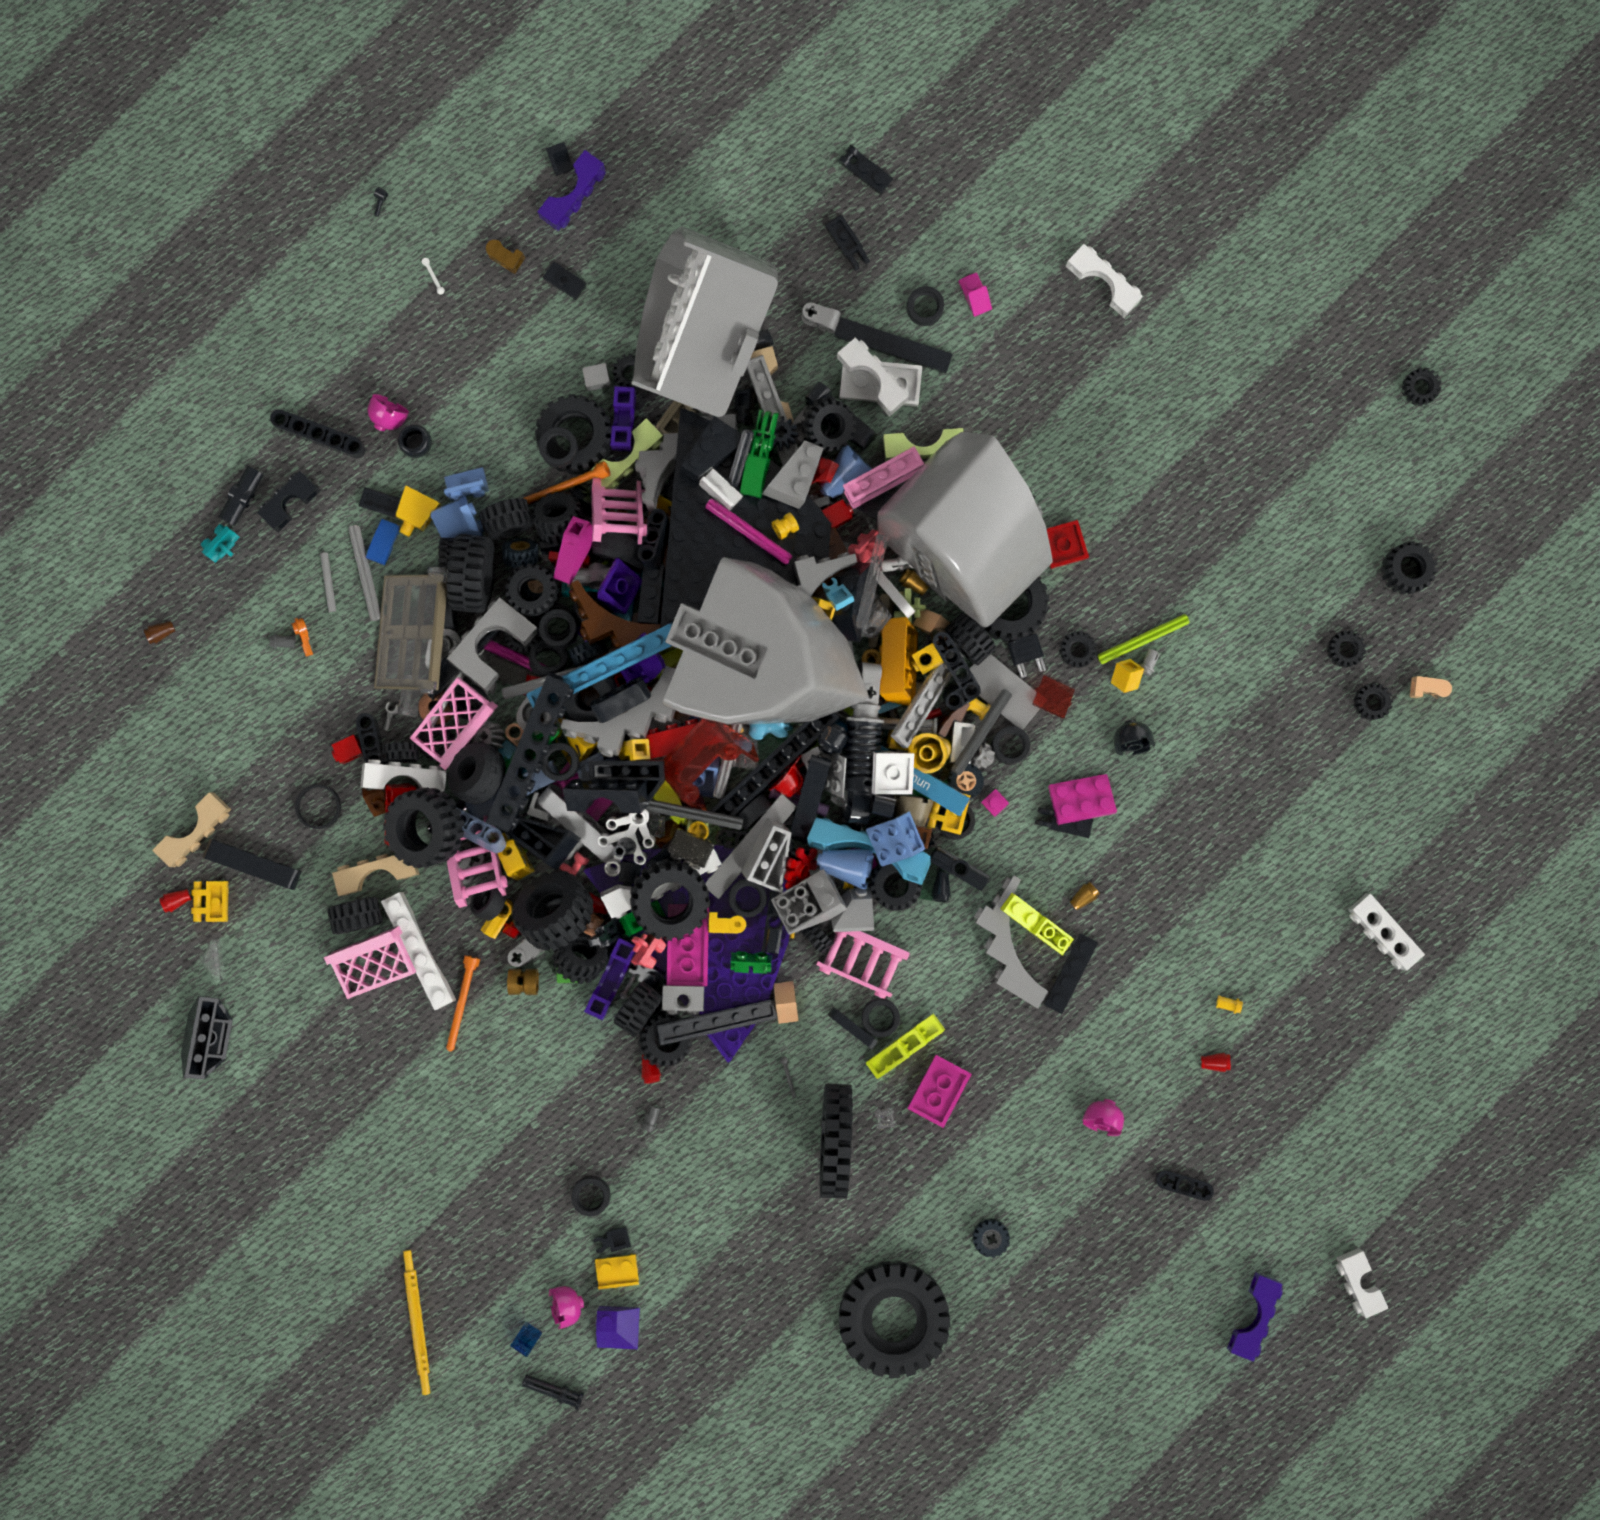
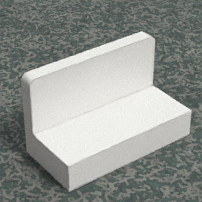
M714 469L700 480L699 485L728 510H731L743 497Z

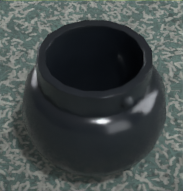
M412 424L401 430L398 436V445L404 455L410 458H420L430 451L432 438L426 428Z

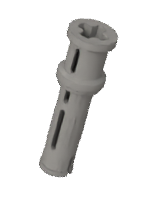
M878 717L884 720L881 728L883 730H894L900 721L899 718ZM937 718L933 720L925 719L916 735L920 733L937 734Z

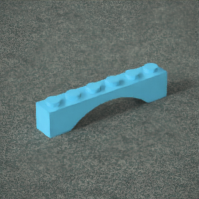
M816 817L807 838L808 846L822 851L845 848L874 850L867 832L852 830L848 825H838L827 818L820 819ZM924 851L919 852L913 857L892 863L903 879L920 885L923 884L931 864L930 856Z

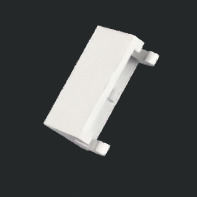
M953 723L952 751L949 763H955L974 734V724Z

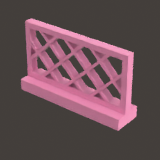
M457 677L409 739L441 763L439 766L446 771L450 767L454 756L458 754L460 749L470 743L498 705L493 701L489 702L461 678ZM457 684L464 688L465 696L455 697L454 688ZM470 699H477L483 705L480 709L471 710ZM456 700H466L467 710L457 711ZM444 701H452L453 712H443L442 704ZM458 714H468L469 723L467 725H459ZM444 715H454L455 725L445 726ZM432 716H440L442 727L431 726ZM446 729H456L457 738L455 740H447ZM442 730L443 741H434L432 731ZM421 731H428L430 742L421 741L417 737ZM434 744H444L445 753L442 757L435 752Z
M400 926L333 951L324 957L326 964L332 965L347 999L416 973L400 937L402 934ZM396 942L399 949L398 954L389 951L391 943ZM374 950L383 953L381 961L372 957ZM387 955L396 959L393 967L384 963ZM358 956L366 959L364 967L355 963ZM399 961L406 964L408 971L403 972L397 969ZM343 962L350 966L348 973L341 970L339 963ZM370 962L379 965L377 973L368 970ZM353 968L362 972L360 979L351 976ZM382 968L391 971L390 978L387 979L380 975ZM366 974L375 978L372 985L364 982ZM349 980L358 984L356 991L351 992L348 986Z

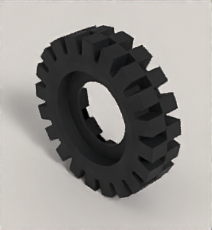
M825 1083L820 1142V1198L847 1199L852 1150V1085Z
M887 1261L881 1262L878 1266L874 1267L872 1265L864 1269L865 1272L861 1275L858 1274L852 1280L851 1285L846 1288L840 1303L839 1327L847 1352L852 1359L855 1358L858 1365L865 1370L868 1368L872 1370V1374L881 1377L883 1374L889 1375V1378H900V1375L903 1374L909 1377L917 1374L916 1371L919 1369L925 1370L931 1365V1361L934 1358L937 1359L942 1353V1346L947 1343L949 1336V1308L941 1288L923 1269L915 1265L910 1266L906 1262L897 1261V1263H891ZM889 1297L905 1299L913 1306L916 1312L917 1321L914 1331L908 1338L899 1342H889L882 1339L875 1332L872 1325V1314L879 1302Z

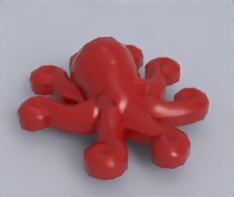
M799 847L796 850V857L799 859L790 858L786 862V872L784 874V878L787 880L785 883L786 890L809 878L810 870H816L817 861L813 859L817 856V849L811 848L809 855L804 854V849Z

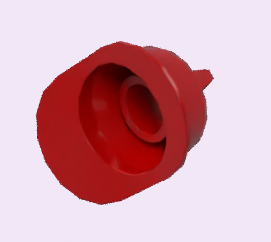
M802 755L797 758L787 772L771 785L769 790L776 789L782 795L791 797L801 789L803 776L796 763Z

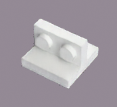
M881 750V753H873L872 794H912L914 753H895L888 750Z

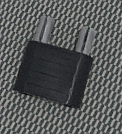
M1037 634L1007 643L1013 664L1017 666L1021 678L1027 677L1024 663L1036 660L1039 672L1046 670L1042 658L1044 654Z

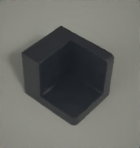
M564 142L546 148L556 176L574 169Z

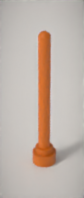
M605 461L600 462L589 472L541 490L523 499H526L527 503L531 504L542 497H546L547 494L561 492L593 478H607L611 475L610 469Z
M464 956L463 964L466 969L446 1046L448 1051H453L455 1048L473 970H476L480 963V958Z

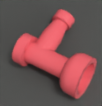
M576 852L574 855L575 862L572 867L563 863L560 869L576 876L581 866L587 865L590 859Z

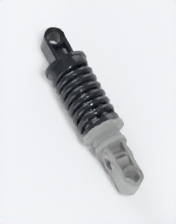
M860 662L858 669L867 691H870V695H868L865 701L852 705L854 714L853 716L846 717L848 727L846 735L849 737L846 744L851 746L845 747L847 754L844 755L848 760L846 761V768H849L846 769L844 791H848L845 820L848 823L867 824L870 819L873 753H879L875 751L881 750V745L877 743L882 742V738L878 736L883 734L881 728L884 720L878 718V711L881 709L878 702L882 667L880 664Z

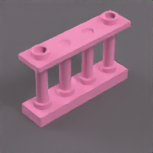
M914 446L844 484V494L852 509H855L910 479L924 462Z
M593 478L591 492L593 541L601 542L602 534L616 532L637 534V542L642 544L643 536L647 535V524H643L642 492H645V489H641V481H637L636 491L605 489L604 486H601V478ZM604 497L635 499V502L605 500ZM605 508L636 510V514L606 512ZM605 520L636 522L637 526L606 524Z
M483 816L484 822H486L488 816ZM478 846L460 852L457 850V853L449 858L447 866L454 901L459 908L467 906L466 898H469V895L498 888L502 896L506 895L505 888L508 887L506 876L502 875L497 853L491 852L492 862L464 870L459 866V862H462V859L491 851ZM494 870L496 880L468 888L466 886L463 887L462 880H465V877Z
M861 931L835 932L834 944L830 947L824 963L817 961L816 965L820 966L819 971L830 975V972L836 973L874 990V995L885 999L888 996L891 998L892 993L888 992L887 988L899 961L901 962L902 959L907 960L910 953ZM848 934L854 937V945L843 970L840 971L831 967L843 937L846 938ZM866 942L873 945V952L861 979H858L849 974L862 945L864 946ZM887 951L891 953L890 958L892 959L880 986L877 987L868 983L880 954Z

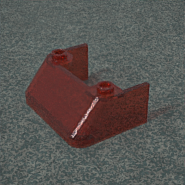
M703 718L664 758L665 781L683 802L693 808L707 811L703 796L699 793L698 787L693 782L718 756L724 760L731 761L736 759L741 753L756 763L759 761L753 742L724 723Z

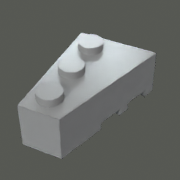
M804 441L762 494L800 509L806 500L823 448Z
M769 818L766 819L741 871L747 880L783 893L782 884L786 872V857H788L791 831L784 824Z

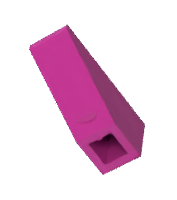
M572 517L563 534L553 576L554 579L571 585L593 544L592 524L590 522Z

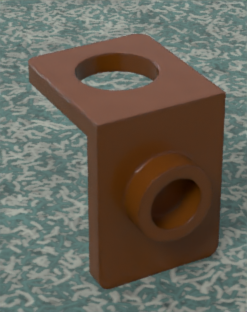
M362 788L363 799L372 815L376 817L384 814L385 794L383 789L367 790L368 788Z

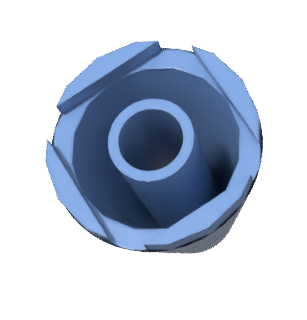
M849 445L843 446L834 460L839 465L831 483H820L822 488L820 492L824 496L834 499L844 493V484L872 470V468Z
M824 850L822 854L818 855L817 866H820V870L824 869L829 875L860 889H866L868 883L865 882L866 878H870L874 858L872 854L874 850Z

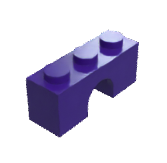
M614 387V424L611 429L610 442L612 451L632 452V431L634 430L636 391L634 387Z

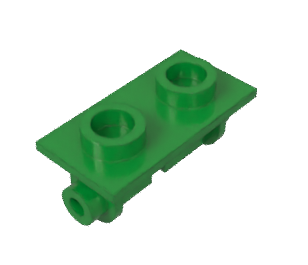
M744 951L731 954V970H735V972L749 973V966H753V973L767 974V972H771L772 954L765 952L752 954Z

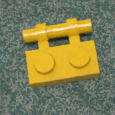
M933 801L927 827L935 828L936 822L940 821L943 822L941 830L961 835L968 804L961 816L954 814L946 809L943 816L939 815L941 805Z
M202 881L194 882V890H191V896H193V908H191L193 922H201L202 914H206V922H228L229 881H206V890H202ZM202 896H206V908H202Z

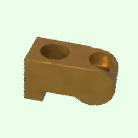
M491 240L486 245V252L489 258L514 274L525 260L523 252L516 249L512 253L504 248L498 240Z

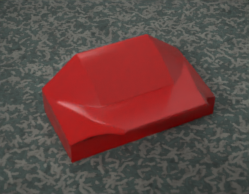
M820 458L811 485L813 483H831L839 465L831 460Z

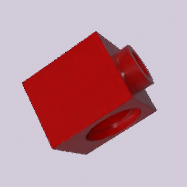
M843 499L822 510V513L831 522V529L834 527L836 529L851 521L852 514L854 513L850 504H845Z
M356 735L349 736L332 744V755L335 761H339L341 764H346L363 755L360 741Z

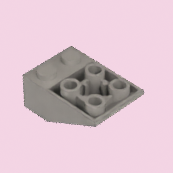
M824 869L771 899L789 935L830 920L847 910L830 875Z

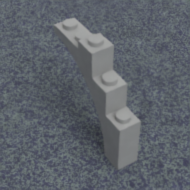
M735 414L717 417L738 431ZM710 415V416H702V417H704V418H706V419H708V420L711 421L714 416H713V415H712V416ZM678 433L664 434L663 442H660V450L639 451V459L635 461L636 471L640 472L641 479H643V487L645 488V492H642V502L646 504L648 512L657 508L658 498L663 485L675 470Z
M849 552L839 554L837 559L830 560L828 557L818 560V564H816L814 556L810 558L808 555L796 558L797 561L793 564L799 586H796V584L792 585L811 597L826 579L840 570L855 565L857 563L856 555H850Z
M665 666L660 680L651 691V697L648 700L605 723H599L598 721L576 722L563 719L561 729L565 733L564 735L570 738L581 737L584 738V741L591 744L598 742L597 747L601 754L608 757L613 755L619 756L625 735L628 734V737L632 739H645L652 717H655L654 719L659 722H672L676 710L664 705L663 699L676 669Z
M1012 875L1011 878L1007 877L1001 887L1004 890L1001 895L996 894L992 900V909L985 905L983 909L981 907L978 908L974 915V918H976L974 923L994 935L993 938L989 937L986 941L984 953L1005 965L1003 968L999 967L994 975L996 978L995 983L1038 1009L1048 991L1035 982L1022 966L1011 940L1010 916L1000 910L1010 894L1015 893L1021 879Z

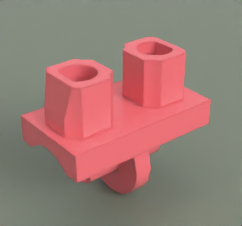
M872 529L868 535L861 533L857 539L858 545L851 544L848 547L849 554L856 555L857 563H866L871 557L878 558L884 553L882 542L877 541L878 530Z
M643 933L640 938L634 936L632 942L635 944L633 948L635 955L630 962L634 965H642L645 968L652 969L656 964V959L651 956L652 952H663L667 944L661 938L660 940L654 938L652 934L646 935Z

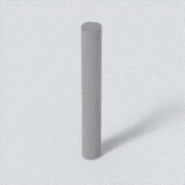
M320 553L328 612H336L328 553Z

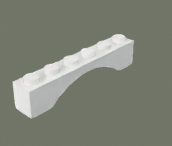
M710 840L692 847L683 861V864L691 865L700 875L705 872L712 873L721 865ZM676 882L664 883L656 888L651 899L653 901L660 899L664 896L663 893L669 890L676 891L682 885ZM617 884L600 893L611 918H621L627 914L628 910L632 909L630 905V886Z
M399 892L381 901L393 927L400 926L402 930L400 937L434 1010H438L456 1001L446 978L427 947L404 892Z

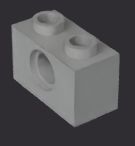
M663 985L662 1010H666L667 1014L678 1015L679 1011H687V1015H698L699 1011H704V986ZM682 994L687 995L689 998V1003L686 1006L678 1003V997Z

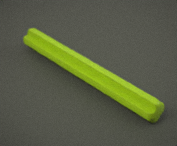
M1183 614L1100 653L1097 656L1101 664H1105L1190 623L1189 618L1186 614Z

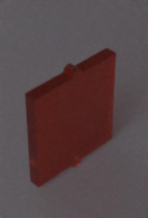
M1043 675L1039 687L1035 689L1036 695L1032 705L1064 719L1068 707L1072 705L1071 699L1075 689Z

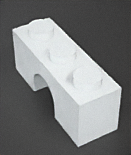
M1357 1248L1336 1257L1338 1261L1336 1268L1341 1276L1344 1275L1347 1281L1344 1283L1348 1294L1353 1295L1355 1302H1352L1357 1314L1368 1318L1387 1310L1388 1306L1379 1288L1373 1286L1369 1289H1362L1360 1285L1361 1277L1365 1273L1372 1271L1364 1251Z

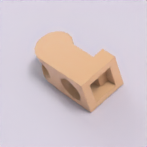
M1421 676L1412 677L1411 698H1421L1423 694H1430L1435 698H1444L1452 692V686L1447 680Z

